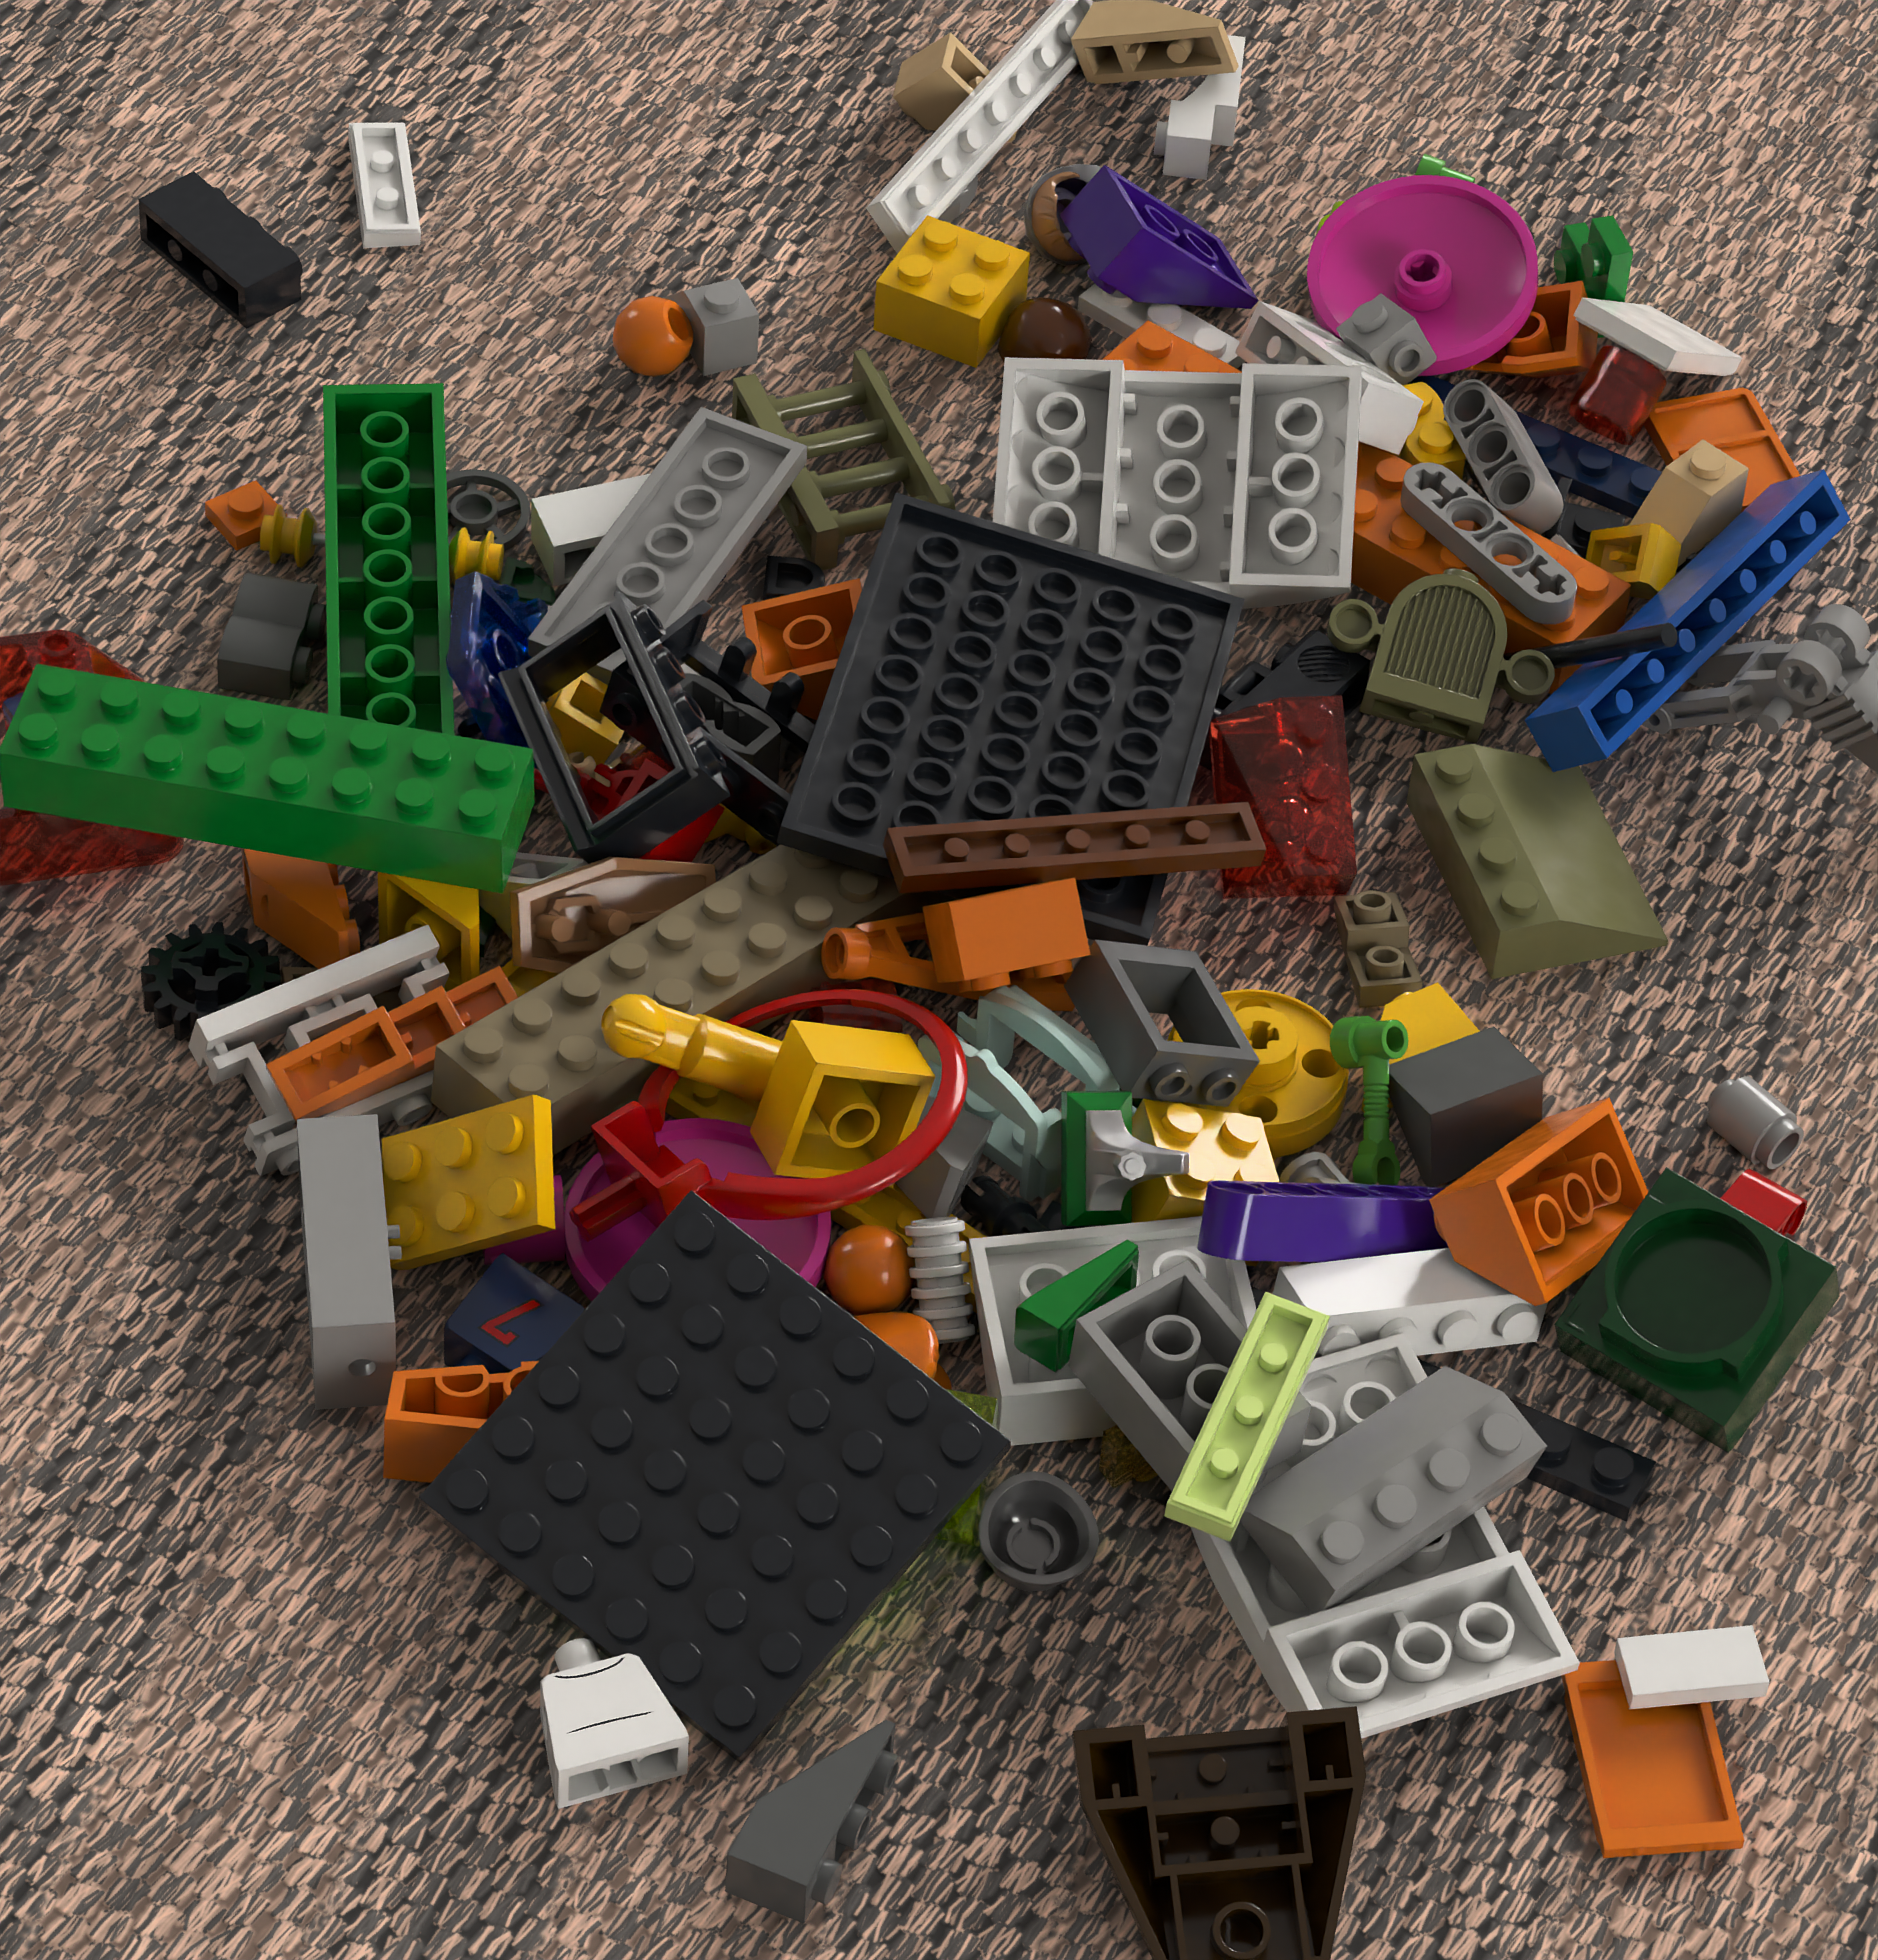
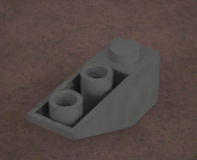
M884 1720L759 1798L727 1853L725 1892L801 1923H805L816 1901L827 1905L836 1891L842 1874L843 1866L838 1861L846 1846L857 1850L867 1833L872 1817V1810L867 1807L874 1794L878 1793L886 1796L897 1777L901 1756L893 1753L896 1723Z

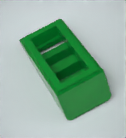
M1127 1239L1022 1302L1016 1308L1015 1347L1023 1354L1055 1373L1059 1369L1061 1370L1070 1360L1076 1319L1136 1287L1139 1258L1138 1245Z

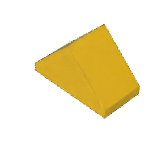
M1654 523L1591 530L1585 560L1631 584V597L1652 599L1675 577L1681 543L1661 525Z

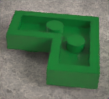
M1614 216L1592 218L1590 230L1585 222L1565 225L1560 250L1555 251L1553 261L1555 275L1559 283L1583 281L1588 298L1625 302L1633 250ZM1598 333V338H1603V337H1605V336L1601 335L1600 333Z

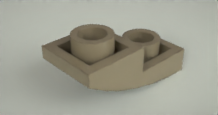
M1367 890L1356 895L1335 896L1334 911L1338 933L1359 1008L1385 1006V1004L1390 1003L1403 993L1416 992L1422 989L1423 981L1408 947L1410 925L1396 892L1383 893Z

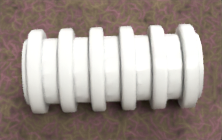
M957 1217L920 1219L912 1221L910 1225L905 1226L906 1236L913 1239V1245L907 1247V1255L915 1260V1266L909 1268V1276L917 1280V1287L911 1289V1297L919 1300V1307L913 1310V1314L923 1317L932 1325L939 1344L967 1340L969 1336L975 1334V1326L967 1322V1315L973 1313V1305L965 1302V1295L971 1293V1285L963 1281V1274L969 1272V1264L961 1261V1253L967 1251V1243L959 1240V1232L965 1230V1223L963 1220H957Z

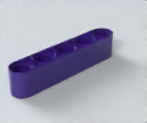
M1209 1181L1197 1249L1211 1256L1231 1260L1328 1262L1449 1248L1447 1242L1441 1238L1436 1229L1434 1211L1429 1199L1445 1188L1398 1185Z

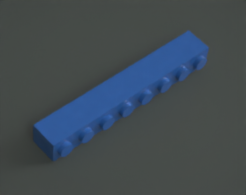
M1824 469L1771 484L1617 631L1622 632L1671 623L1677 631V643L1674 647L1585 663L1524 720L1553 772L1607 759L1851 520Z

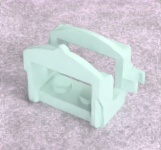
M1012 985L1009 988L1007 986H1000L986 996L979 997L977 1019L968 1017L962 1011L958 1013L957 1033L959 1035L955 1032L954 1034L960 1041L965 1053L968 1068V1087L962 1109L994 1122L983 1154L1020 1181L1019 1195L1028 1202H1031L1038 1196L1045 1199L1061 1186V1112L1053 1108L1042 1114L1023 1088L1003 1069L1012 1058L1015 1032L1086 1084L1085 1091L1119 1090L1120 1086L1099 1048L1093 1041L1017 985ZM925 1034L918 1040V1049L936 1076L929 1096L936 1098L942 1077V1063L937 1048ZM964 1039H965L966 1041H968L970 1044H972L973 1046H971V1045L965 1043V1042H964ZM1132 1106V1117L1137 1110L1134 1106Z

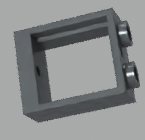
M1094 940L1089 948L1090 955L1082 958L1065 983L1064 988L1121 1090L1132 1092V1098L1228 1107L1260 1060L1198 953L1189 950ZM1149 1012L1167 1014L1183 1042L1164 1040Z

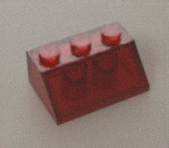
M1342 696L1279 697L1211 719L1209 735L1215 804L1248 802L1266 847L1261 866L1220 869L1223 899L1347 895L1357 875Z

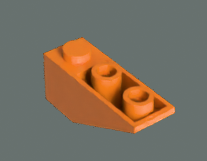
M241 848L244 887L256 926L318 969L360 953L357 924L355 919H349L347 893L344 884H339L336 864Z

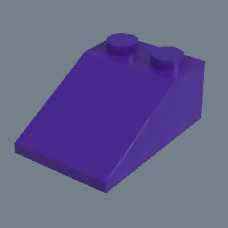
M1106 165L1096 173L1060 214L1072 235L1068 239L1069 244L1090 265V268L1087 270L1088 276L1099 288L1108 294H1113L1118 290L1135 302L1244 309H1252L1259 301L1220 238Z

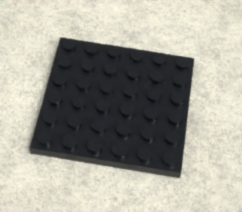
M691 1190L419 1496L421 1506L580 1635L590 1639L595 1644V1647L607 1657L612 1658L627 1653L639 1656L674 1711L741 1763L1011 1449V1440Z

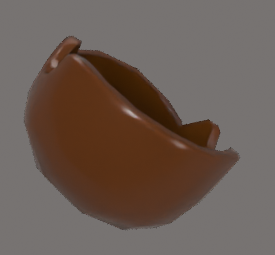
M1039 297L1025 300L1011 312L1001 333L997 350L1003 362L1005 357L1086 359L1092 337L1084 316L1073 306L1060 300Z

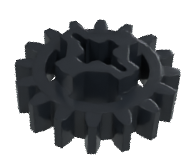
M216 922L211 933L203 934L196 924L189 925V937L181 939L173 933L165 935L166 950L151 947L148 951L149 965L141 967L145 1012H154V1022L158 1029L174 1024V1035L178 1041H182L193 1032L197 1019L282 985L280 961L278 956L269 955L268 942L265 939H260L250 944L248 929L245 927H241L233 935L225 934L223 922Z

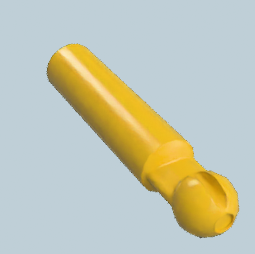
M625 994L613 1000L604 1011L601 1020V1030L606 1044L611 1051L621 1057L641 1058L674 1069L679 1076L761 1102L783 1041L706 1015L696 1014L692 1016L659 1005L655 1000L642 994Z

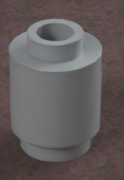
M1749 1076L1741 1077L1736 1081L1733 1079L1724 1081L1714 1090L1708 1100L1707 1107L1710 1110L1707 1117L1708 1126L1755 1165L1762 1162L1769 1169L1778 1168L1791 1158L1802 1142L1804 1131L1796 1124V1115Z

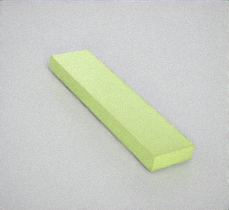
M1264 1293L1167 1501L1165 1517L1226 1541H1231L1326 1333L1329 1315L1271 1293Z

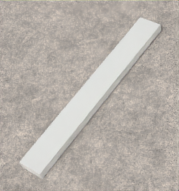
M1056 0L866 207L897 254L927 215L936 219L941 216L1079 62L1071 38L1091 7L1093 0Z

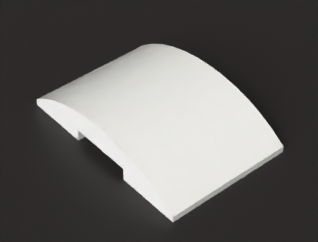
M1005 357L992 522L1244 598L1242 609L1303 603L1349 593L1351 589L1362 366L1242 363V373L1125 370L1123 360Z
M1404 1332L1313 1359L1299 1390L1311 1404L1301 1452L1263 1472L1252 1494L1427 1378ZM1485 1507L1473 1513L1339 1606L1311 1614L1240 1521L1230 1542L1191 1527L1216 1589L1269 1687L1287 1712L1357 1706L1362 1739L1578 1670L1580 1662L1520 1550L1508 1552Z

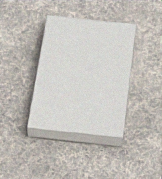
M1582 297L1573 315L1578 322L1665 371L1727 376L1732 375L1737 370L1742 360V357L1650 305Z

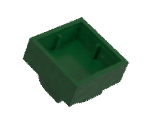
M1666 1167L1554 1324L1560 1352L1729 1453L1743 1436L1840 1297L1837 1268L1830 1262Z

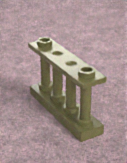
M865 349L854 351L851 383L776 399L773 394H766L756 374L733 378L732 418L806 445L807 459L875 443H881L889 458L888 460L818 475L815 471H808L807 467L804 466L779 500L778 505L805 556L809 561L818 565L822 571L837 567L838 545L844 544L845 537L883 529L892 504L890 502L839 514L835 509L829 510L824 498L902 481L910 497L956 510L950 487L939 482L891 397L890 385L883 370H876ZM855 405L861 407L868 420L797 437L794 432L787 433L782 423Z

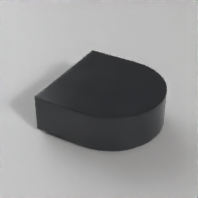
M767 555L763 601L825 586L824 573L815 563L802 558Z

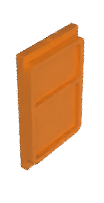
M1737 388L1638 405L1636 408L1637 414L1666 466L1704 439L1748 467L1749 471L1741 512L1771 484L1800 476L1755 395L1748 389Z
M1616 1660L1580 1662L1577 1671L1561 1675L1565 1690L1564 1700L1596 1840L1600 1845L1603 1858L1743 1848L1745 1840L1710 1702L1629 1709Z

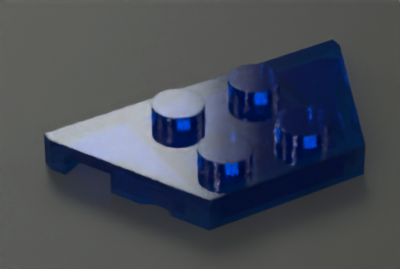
M474 571L455 580L453 608L450 612L449 651L446 655L447 670L487 741L529 748L498 673L518 668L532 658L528 655V637L548 612V605L539 598L526 603L518 601L519 594L516 588L507 584L498 585L491 577Z

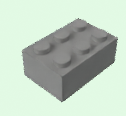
M1186 1260L1076 1319L1068 1366L1169 1489L1173 1491L1247 1329L1194 1266ZM1300 1391L1296 1396L1262 1473L1301 1452L1311 1404Z

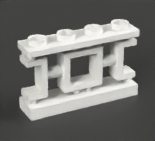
M428 924L196 1020L188 1047L199 1067L202 1068L206 1065L209 1067L208 1076L213 1085L243 1073L266 1115V1118L248 1125L243 1140L248 1150H253L257 1157L254 1166L260 1176L277 1169L280 1170L282 1175H290L299 1171L297 1128L292 1129L295 1120L266 1070V1063L256 1045L286 1033L283 1043L288 1052H291L311 1042V1040L377 1009L372 996L401 985L398 996L402 1003L405 1004L441 985L444 988L450 972L445 963L440 964L436 958L440 945ZM434 1070L342 1109L325 1114L323 1117L377 1114L378 1126L394 1119L399 1126L411 1124L427 1115L433 1108L431 1093Z

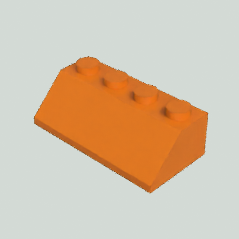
M1609 1097L1545 1117L1433 1196L1429 1201L1434 1211L1436 1229L1441 1238L1447 1242L1455 1262L1526 1302L1538 1306L1550 1301L1598 1264L1648 1194V1189Z

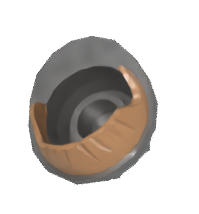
M1074 164L1056 168L1042 175L1030 189L1028 199L1023 204L1025 235L1043 258L1062 266L1083 264L1087 261L1069 244L1068 239L1072 235L1060 214L1101 169L1099 166Z

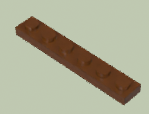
M1248 802L887 828L883 842L899 893L1043 883L1069 878L1082 880L1261 866L1266 852L1265 844Z

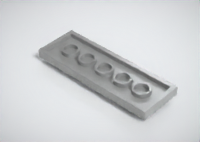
M700 407L528 637V655L534 657L616 600L614 593L617 590L622 592L637 607L644 603L647 604L657 615L664 629L702 600L707 601L806 465L807 446ZM622 648L588 670L587 673L608 685L613 669L626 660Z

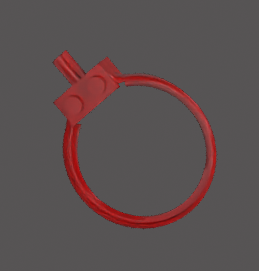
M858 989L813 991L780 998L742 1012L725 1022L746 1029L782 1014L829 1005H852L854 1007L880 1010L899 1016L921 1029L931 1039L939 1052L942 1063V1077L935 1101L925 1118L905 1140L879 1159L859 1169L836 1176L811 1179L762 1177L728 1172L725 1180L721 1181L711 1177L708 1166L701 1159L696 1158L685 1164L664 1144L658 1147L656 1133L662 1130L668 1098L674 1086L682 1077L677 1074L676 1070L660 1065L643 1085L638 1102L632 1101L591 1125L611 1185L571 1208L569 1216L578 1227L582 1238L589 1242L637 1212L642 1213L658 1228L691 1190L726 1218L765 1221L813 1216L836 1210L874 1195L894 1184L925 1161L939 1147L957 1121L965 1102L968 1087L967 1062L960 1041L952 1029L927 1008L911 1000L877 991Z

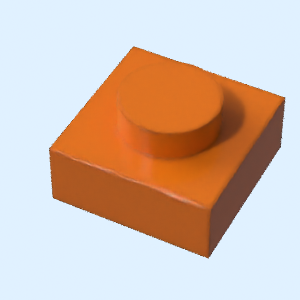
M255 480L206 501L205 516L237 551L260 541L264 515L274 516L278 504Z

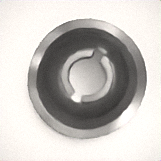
M1031 1471L1008 1478L992 1491L981 1512L978 1539L981 1552L996 1575L1011 1587L1031 1592L1048 1590L1074 1579L1087 1570L1097 1553L1099 1532L1091 1508L1072 1486L1054 1475Z

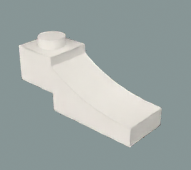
M1227 35L1239 65L1236 72L1208 75L1203 83L1183 101L1171 100L1168 122L1157 121L1154 155L1164 156L1162 175L1207 180L1211 144L1233 147L1246 37Z

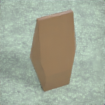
M608 857L510 892L513 966L559 974L716 883L715 865Z

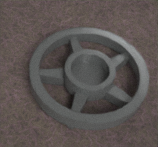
M469 469L446 474L447 490L456 486L467 485V491L459 493L453 498L451 504H447L448 519H450L454 527L448 536L449 546L451 539L462 527L467 528L470 536L487 535L488 531H493L494 543L503 544L504 551L512 548L524 537L530 523V504L527 495L518 484L504 475L487 470ZM476 484L495 487L513 499L497 502L492 495L477 490ZM520 510L521 515L517 524L510 532L504 535L496 526L498 517Z

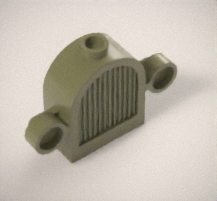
M1446 569L1443 574L1429 575L1410 583L1394 599L1384 624H1379L1374 609L1368 603L1359 599H1347L1338 603L1331 611L1327 624L1328 638L1337 649L1346 653H1358L1363 650L1376 653L1359 712L1476 744L1486 719L1494 687L1504 689L1517 702L1533 704L1541 701L1548 694L1555 676L1554 667L1546 655L1536 650L1519 651L1510 660L1503 658L1507 642V624L1504 613L1492 594L1478 584V578L1474 574L1462 569Z

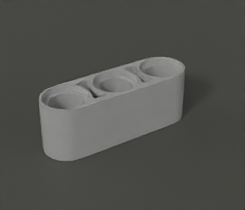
M1470 379L1457 384L1448 393L1444 401V416L1488 499L1505 516L1538 534L1551 529L1562 514V495L1517 413L1482 381Z

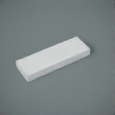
M349 123L348 141L363 248L420 245L421 229L405 123Z

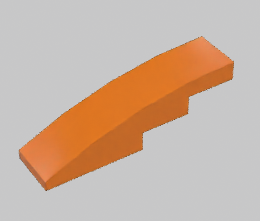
M499 965L447 992L441 985L389 1012L386 1011L384 1006H381L267 1063L266 1070L297 1124V1119L316 1118L337 1111L434 1070L436 1045L517 999L518 996Z

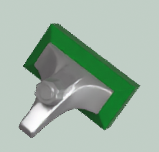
M1127 1090L1061 1091L1062 1224L1066 1226L1132 1223L1133 1186L1154 1178L1189 1173L1188 1152L1153 1146L1132 1136V1092Z

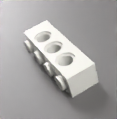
M1261 301L1258 302L1235 351V354L1247 363L1362 366L1359 442L1397 455L1400 454L1407 437L1414 430L1418 414L1424 401L1314 320Z

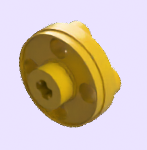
M1258 989L1222 992L1221 995L1260 1062L1228 1107L1171 1101L1162 1102L1261 1118L1273 1161L1277 1157L1291 1155L1313 1146L1335 1127L1341 1117L1346 1100L1349 1070L1341 1067L1332 1056L1330 1034L1333 1025L1325 1016L1310 1005L1285 994ZM1173 1026L1167 1040L1183 1042Z

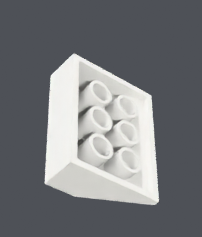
M1202 1216L969 1239V1253L989 1405L994 1428L1011 1440V1446L1124 1434L1068 1366L1069 1362L1055 1373L1020 1352L1014 1345L1016 1308L1022 1302L1127 1239L1138 1245L1139 1258L1136 1287L1188 1260L1248 1330L1257 1309L1245 1261L1215 1257L1202 1253L1197 1249Z

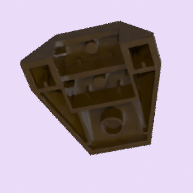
M1357 1706L1286 1712L1280 1726L1273 1728L1146 1738L1144 1725L1075 1730L1072 1732L1080 1806L1153 1960H1330L1366 1780Z

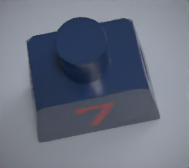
M501 1253L447 1320L444 1327V1364L448 1367L484 1365L489 1374L509 1373L513 1369L521 1367V1362L540 1361L586 1308L504 1253Z

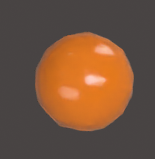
M648 296L632 301L617 316L614 326L613 346L619 359L633 373L656 377L673 372L688 357L693 343V330L686 313L673 300L661 297Z
M860 1225L844 1232L828 1250L824 1269V1280L828 1292L839 1306L854 1315L895 1310L911 1295V1289L915 1278L909 1276V1268L915 1266V1260L907 1255L908 1244L900 1235L886 1226Z

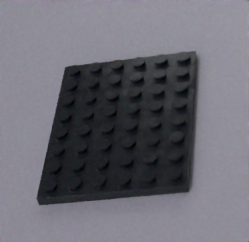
M896 492L786 809L776 843L894 879L883 847L887 828L1187 806L1245 599ZM1168 873L1076 880L1087 938L1148 946ZM1038 883L937 890L934 892L957 899H964Z

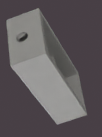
M378 1115L297 1119L300 1210L315 1410L387 1405L393 1372L396 1371V1329L390 1260L402 1259L401 1246H389L388 1239L400 1238L399 1225L387 1226Z

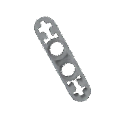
M1419 463L1406 471L1403 478L1400 501L1402 508L1409 516L1529 619L1541 624H1557L1564 622L1571 616L1575 603L1577 583L1576 579L1567 569L1448 468L1436 463ZM1460 520H1469L1480 524L1482 529L1466 531L1459 529L1453 523ZM1500 554L1516 556L1523 563L1516 566L1500 564L1493 557Z

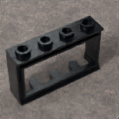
M619 590L614 593L616 600L521 666L498 673L529 748L533 749L535 762L574 852L588 864L608 857L639 859L731 796L720 771L726 768V762L716 745L707 736H704L700 729V726L706 723L705 716L691 695L682 690L679 682L685 679L686 676L680 663L661 644L660 638L666 634L662 623L647 604L644 603L637 607ZM622 648L676 768L599 820L590 808L580 785L581 777L569 760L560 739L562 734L552 720L545 703L549 701V697Z
M702 600L665 629L666 634L660 638L661 644L675 656L680 665L685 663L702 677L721 686L735 702L750 705L770 716L779 726L781 736L806 754L815 725L797 712L805 688L802 679L797 674L787 673L774 684L772 692H770L749 676L757 654L756 647L747 637L738 638L726 648L724 656L703 642L701 639L713 608L705 600ZM626 659L613 669L599 712L611 720L618 728L627 732L660 757L667 765L675 769L676 767ZM700 727L703 735L707 736L716 745L726 762V768L720 771L731 796L720 804L758 831L765 839L770 840L776 846L781 845L776 842L791 795Z

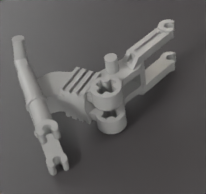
M1831 604L1824 607L1807 628L1804 641L1796 644H1776L1772 639L1721 646L1686 682L1701 688L1707 683L1731 681L1728 686L1673 693L1642 725L1663 735L1670 729L1740 722L1751 715H1760L1757 718L1759 728L1767 734L1774 735L1788 718L1813 720L1811 725L1816 731L1821 729L1822 734L1820 736L1825 743L1828 741L1832 743L1829 748L1833 753L1845 748L1878 773V650L1869 652L1865 649L1870 640L1869 626L1865 619L1854 609L1842 604Z

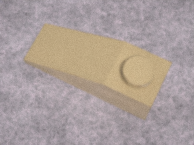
M1153 0L1093 2L1071 38L1086 81L1094 84L1234 73L1239 67L1222 20Z

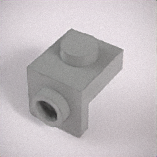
M1381 293L1373 300L1360 305L1350 318L1336 328L1345 344L1401 385H1407L1435 363L1437 359L1434 350L1416 319Z

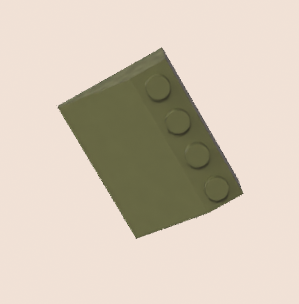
M1476 744L1414 754L1406 803L1491 979L1667 946L1668 939L1580 766L1553 772L1544 758Z

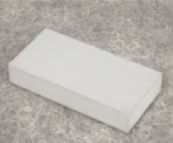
M1753 1625L1617 1638L1614 1655L1629 1709L1766 1696L1769 1679Z

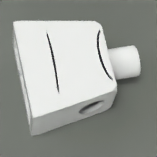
M586 1638L571 1640L563 1644L556 1651L554 1659L559 1672L549 1674L540 1681V1716L554 1798L558 1809L687 1774L689 1743L687 1730L639 1656L627 1653L601 1660L595 1644Z

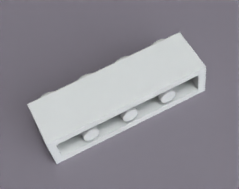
M1449 1248L1279 1267L1273 1295L1330 1316L1326 1333L1314 1359L1403 1332L1416 1356L1537 1342L1548 1304L1547 1302L1534 1306L1454 1261Z

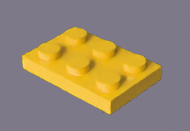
M530 1095L382 1138V1173L387 1226L399 1225L400 1238L388 1239L389 1246H401L402 1259L390 1260L391 1268L410 1270L555 1230L551 1100L537 1095Z

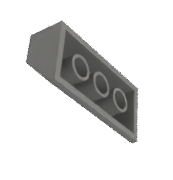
M1444 1366L1252 1494L1240 1522L1311 1614L1339 1606L1525 1479L1547 1445L1503 1391Z

